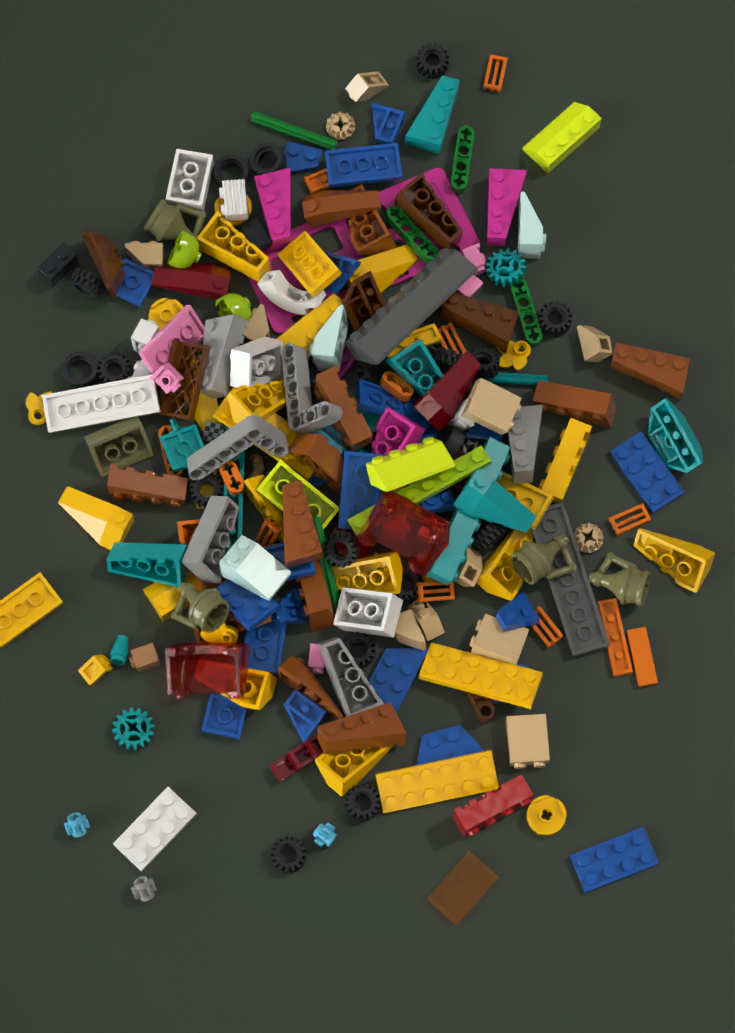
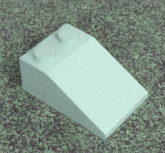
M521 192L518 206V255L522 254L523 258L540 259L541 252L545 251L546 234H543V226L526 193Z
M339 305L315 336L314 343L310 345V355L313 357L312 360L316 365L317 371H325L336 365L340 370L349 325L344 305Z
M243 535L240 536L219 562L221 576L268 601L271 600L291 575V571L263 547Z

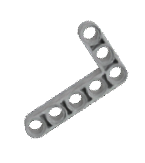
M291 343L285 344L282 348V365L289 428L293 431L310 434L338 422L343 413L340 406L326 401L312 406L306 349Z
M257 415L248 416L187 458L189 477L193 480L203 479L253 444H256L275 457H283L289 452L286 434Z

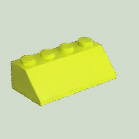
M574 102L529 141L522 150L548 174L600 128L602 118L589 106Z
M428 437L419 444L413 443L407 445L405 449L390 451L389 455L374 457L371 459L372 461L365 464L370 484L388 492L455 467V463L442 441Z
M280 460L256 490L283 511L282 485L301 480L312 517L319 516L321 518L324 529L339 511V507Z

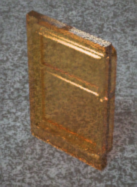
M468 851L427 899L433 906L445 914L449 920L458 925L499 877Z

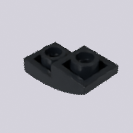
M256 216L239 224L248 241L260 250H264L272 244Z

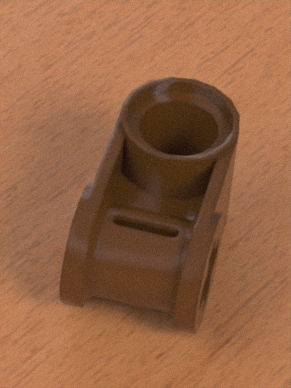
M465 692L478 721L483 724L490 723L494 718L495 712L490 698ZM484 709H487L491 712V714L489 716H483L480 712Z

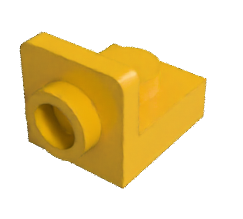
M99 654L91 657L78 672L89 685H94L106 672H110L113 667L106 656Z

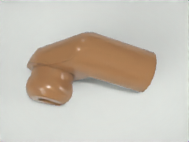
M253 454L250 457L253 471L247 478L262 475L265 470L262 457L258 454Z

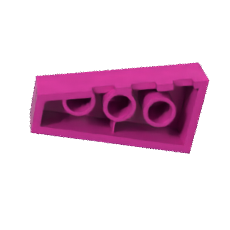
M290 168L254 176L255 188L272 242L273 251L283 249L291 243Z
M490 168L486 246L505 247L527 170Z

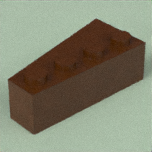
M422 172L396 194L394 206L399 207L412 222L443 249H453L461 241L463 230L451 213H448L444 203L434 193L433 187L425 180Z

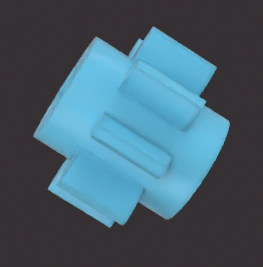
M78 812L70 814L67 817L68 822H64L68 835L72 834L73 837L85 835L87 832L86 828L90 827L86 815H81Z
M328 822L326 825L320 823L313 833V836L316 837L314 843L321 848L324 844L329 847L337 837V834L334 833L335 827Z

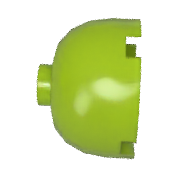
M182 230L175 241L176 244L174 249L171 250L167 262L169 265L180 269L190 267L193 262L197 263L201 256V252H198L200 246L196 237Z
M229 293L216 300V307L218 305L220 307L218 311L220 317L235 314L247 321L250 320L251 303L246 297L243 298L239 294Z

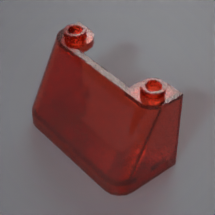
M392 490L384 491L358 535V541L364 546H374L378 542L408 558L411 571L425 576L449 545L450 525L443 518Z
M180 643L165 649L168 695H175V698L180 699L187 698V694L225 693L230 699H239L241 695L245 694L250 643Z

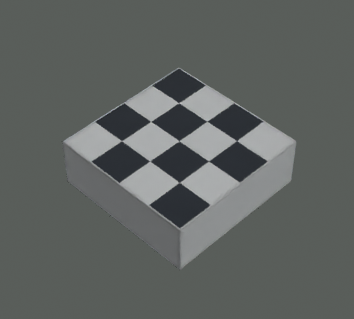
M207 421L202 440L213 441L223 434L225 426Z

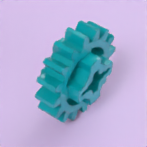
M507 248L506 252L500 249L499 254L493 252V258L488 257L486 274L491 282L495 280L496 286L502 283V286L505 287L509 283L510 287H512V282L515 281L518 284L519 278H524L526 261L523 259L522 254L517 255V250L511 253L509 248Z
M130 707V712L128 713L122 710L123 716L118 714L116 716L119 721H113V725L117 727L112 729L113 734H117L114 737L115 741L121 740L119 745L122 747L126 744L127 750L133 746L134 750L137 751L139 745L145 748V742L151 743L149 736L154 737L155 735L151 731L155 729V725L150 724L153 721L152 717L147 718V711L141 714V708L134 712L133 708ZM144 723L147 726L146 733L142 730ZM122 725H123V727L125 728V732L123 733V734H124L123 736L121 735V726H122ZM129 726L137 727L138 732L134 730L131 732Z

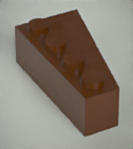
M456 292L442 304L440 313L441 318L452 322V324L459 328H465L473 336L486 340V343L499 347L500 351L507 353L519 315L518 311Z

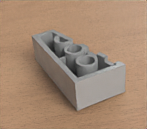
M235 314L205 321L203 345L211 346L200 393L213 399L228 395L230 389L231 349L238 347L239 344H243V330L248 327L249 321Z
M543 405L521 407L518 414L513 417L514 425L511 431L506 433L507 443L510 447L509 454L513 484L533 483Z
M226 496L210 497L181 561L202 582H221L219 562L224 557L226 548L230 546L229 534L230 531L234 530L239 506Z
M334 637L317 644L344 717L384 704L340 638Z

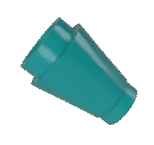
M117 636L109 654L111 663L124 665L128 660L129 638L127 636Z

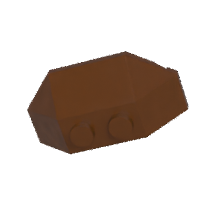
M81 231L80 233L112 298L116 297L126 274L123 269L126 265L121 255L117 256L116 254L119 250L115 242H110L108 237L104 235Z
M371 271L354 279L342 300L354 332L361 328L363 323L370 319L379 308L385 305Z

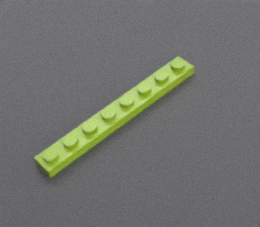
M481 445L454 460L455 467L416 481L347 520L348 524L358 538L472 475L477 469L481 470L492 464L491 459Z

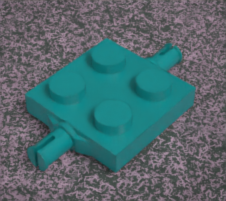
M174 418V422L173 419L169 420L173 430L169 434L160 436L161 444L173 473L188 469L187 458L204 447L196 424L180 428L177 418Z

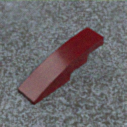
M317 734L269 766L280 783L313 763L317 757L324 753L317 740Z

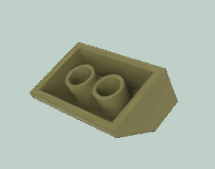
M138 417L125 419L84 436L101 477L109 474L110 463L117 464L118 469H123L154 456L143 425Z

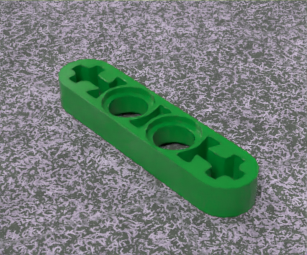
M468 125L459 128L456 138L450 188L455 193H462L468 183L474 141V130ZM464 132H467L468 135L466 142H463ZM464 147L468 150V153L463 155L459 153L458 149ZM463 164L465 165L466 169L464 171H459L456 168V165ZM458 176L461 177L460 187H458L456 183Z
M391 206L387 209L385 220L425 264L433 260L439 251L399 207ZM401 226H408L411 231L405 232ZM420 239L423 244L417 245L413 240Z
M519 278V285H523L521 287L522 294L519 295V290L515 287V281L512 282L513 286L510 287V292L516 311L519 312L518 319L525 342L532 347H536L541 343L542 332L527 282L524 278ZM521 299H525L528 301L529 305L527 307H521L519 306L518 301ZM526 316H530L533 318L534 322L532 324H526L524 323L523 318ZM530 329H533L534 336H538L536 341L530 338Z

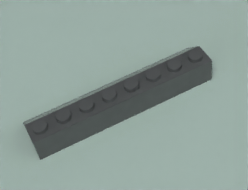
M442 249L433 260L426 264L425 268L413 276L409 283L403 285L395 296L389 298L383 307L379 308L370 319L366 320L361 328L350 335L345 344L354 359L378 365L478 270L477 267L457 250Z

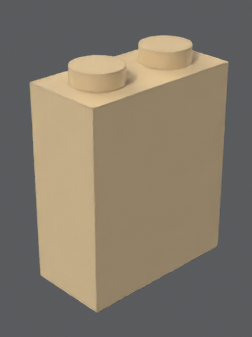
M480 378L475 381L461 416L503 435L510 432L514 425L512 420L514 415H517L520 411L521 404L519 403L521 397Z
M485 614L483 620L479 619L475 629L478 631L477 636H472L469 645L472 647L471 653L517 665L529 629L522 627L503 631L496 617Z
M546 714L507 716L505 721L509 767L514 766V769H524L527 765H534V768H542L546 766L545 764H549Z

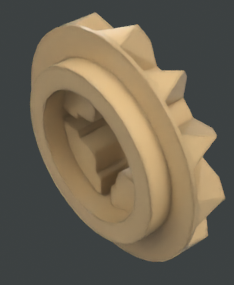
M339 111L336 114L332 113L331 117L327 119L326 130L332 138L344 140L354 133L355 122L348 113H341ZM339 120L344 124L342 131H340L339 126H336Z
M590 523L581 524L574 531V537L580 551L592 553L602 546L604 537L602 530L597 525ZM592 532L591 538L593 540H588L584 544L585 536L583 534L588 535Z

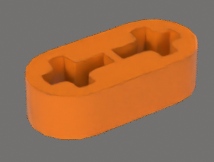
M385 372L380 380L381 386L402 402L409 401L414 393L413 387L394 372Z
M229 460L219 467L220 474L229 493L240 495L244 491V481L235 462ZM226 465H228L229 467H232V468H231V473H232V475H230V476H229V473H228L227 470H226V471H223V470H225V466H226ZM233 479L235 480L236 484H240L239 489L237 490L234 487H232Z

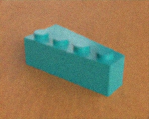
M446 76L440 78L407 132L405 145L441 154L458 95L460 80Z
M421 339L412 342L385 360L404 381L413 387V390L420 397L443 375Z
M115 542L107 557L108 572L179 587L189 572V569L181 562L187 550V545Z

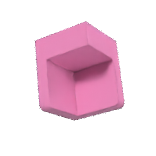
M473 274L455 292L473 298V294L483 285V282Z

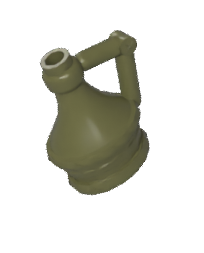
M161 199L143 229L147 232L149 231L159 242L161 240H176L182 230L197 238L201 233L206 212L179 203L172 206ZM181 212L197 217L193 233L185 225Z
M565 534L554 537L549 543L526 541L519 551L511 555V561L515 570L524 581L531 585L537 583L541 578L545 577L550 580L567 573H572L577 568L566 548L570 542ZM561 551L566 566L552 571L551 568L555 555Z
M608 552L598 571L590 573L589 582L593 586H603L612 591L622 605L636 603L638 606L644 605L650 587L651 572L640 571L635 564L614 555L613 552ZM612 562L625 568L617 573L605 574Z
M186 581L179 585L178 590L182 596L179 598L175 611L171 614L173 620L192 628L200 626L202 631L207 633L214 632L225 622L229 614V604L226 600L222 599L219 590L211 588L199 591L195 589L193 584ZM187 599L190 604L189 617L182 615Z

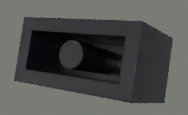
M63 242L37 269L39 276L53 288L79 261L77 254Z

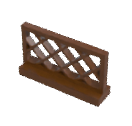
M179 340L172 341L168 362L184 379L180 383L182 386L175 393L170 392L166 394L161 388L159 396L161 412L156 414L194 421L211 346ZM203 349L202 356L199 358L198 353ZM194 358L195 364L191 367L189 362ZM198 369L197 376L195 377L193 372ZM189 377L191 382L186 385L185 380ZM194 388L193 394L190 396L189 391ZM185 396L186 401L182 404L181 399ZM189 406V412L187 416L185 409Z

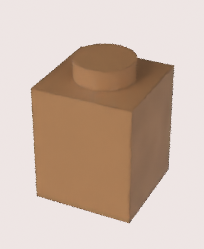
M153 643L130 650L132 654L129 657L132 668L136 667L138 673L160 665Z

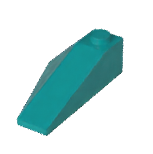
M479 469L471 475L453 503L454 507L470 517H478L487 522L502 524L504 527L527 533L537 517L499 483Z

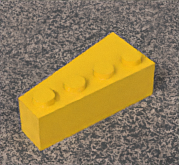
M218 211L196 238L199 242L200 251L258 282L266 272L271 270L269 258L253 243H250L241 232L239 233Z

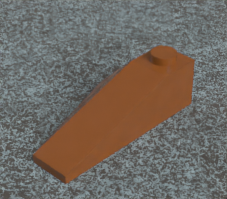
M362 184L352 189L366 191ZM377 210L349 218L350 240L358 255H375L397 247Z
M291 656L278 668V679L292 689L299 691L336 720L344 718V715L306 666L307 663L303 659Z

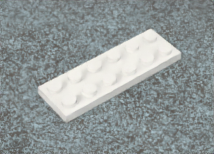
M153 374L42 395L48 433L160 413L156 382L150 379Z

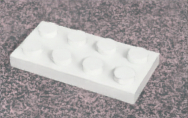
M167 787L113 845L142 872L197 813L174 791Z

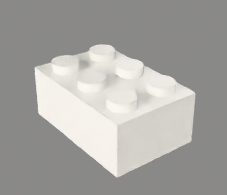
M176 149L166 194L167 204L175 206L179 203L204 211L214 166L213 155Z
M262 337L231 349L230 386L238 388L241 385H247V387L254 386L256 383L264 385L281 378L283 341Z
M342 587L333 625L343 631L394 638L403 600L393 593Z

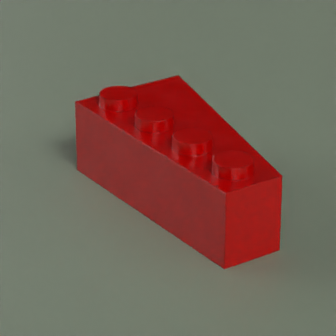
M522 775L498 787L499 790L496 792L495 790H490L481 796L482 800L473 799L464 806V809H461L460 806L454 809L452 817L464 837L476 835L480 832L479 828L485 825L490 827L502 815L504 818L515 812L513 809L518 806L523 808L531 803L534 794Z

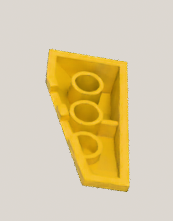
M69 486L66 487L58 501L62 508L100 546L110 551L115 542L124 541L135 521L133 514Z
M529 528L527 533L512 529L482 565V571L476 583L487 593L510 601L514 599L522 586L523 580L512 564L511 555L519 551L524 542H533L534 537L531 528Z
M189 572L184 581L193 584L196 590L203 591L195 574ZM154 582L143 589L161 620L164 622L171 618V614L175 611L179 598L182 596L178 587ZM188 599L184 609L190 606Z

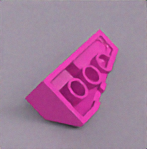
M387 407L377 423V433L375 441H372L371 447L373 448L371 453L386 456L389 455L390 451L402 450L409 444H417L425 429L409 418Z

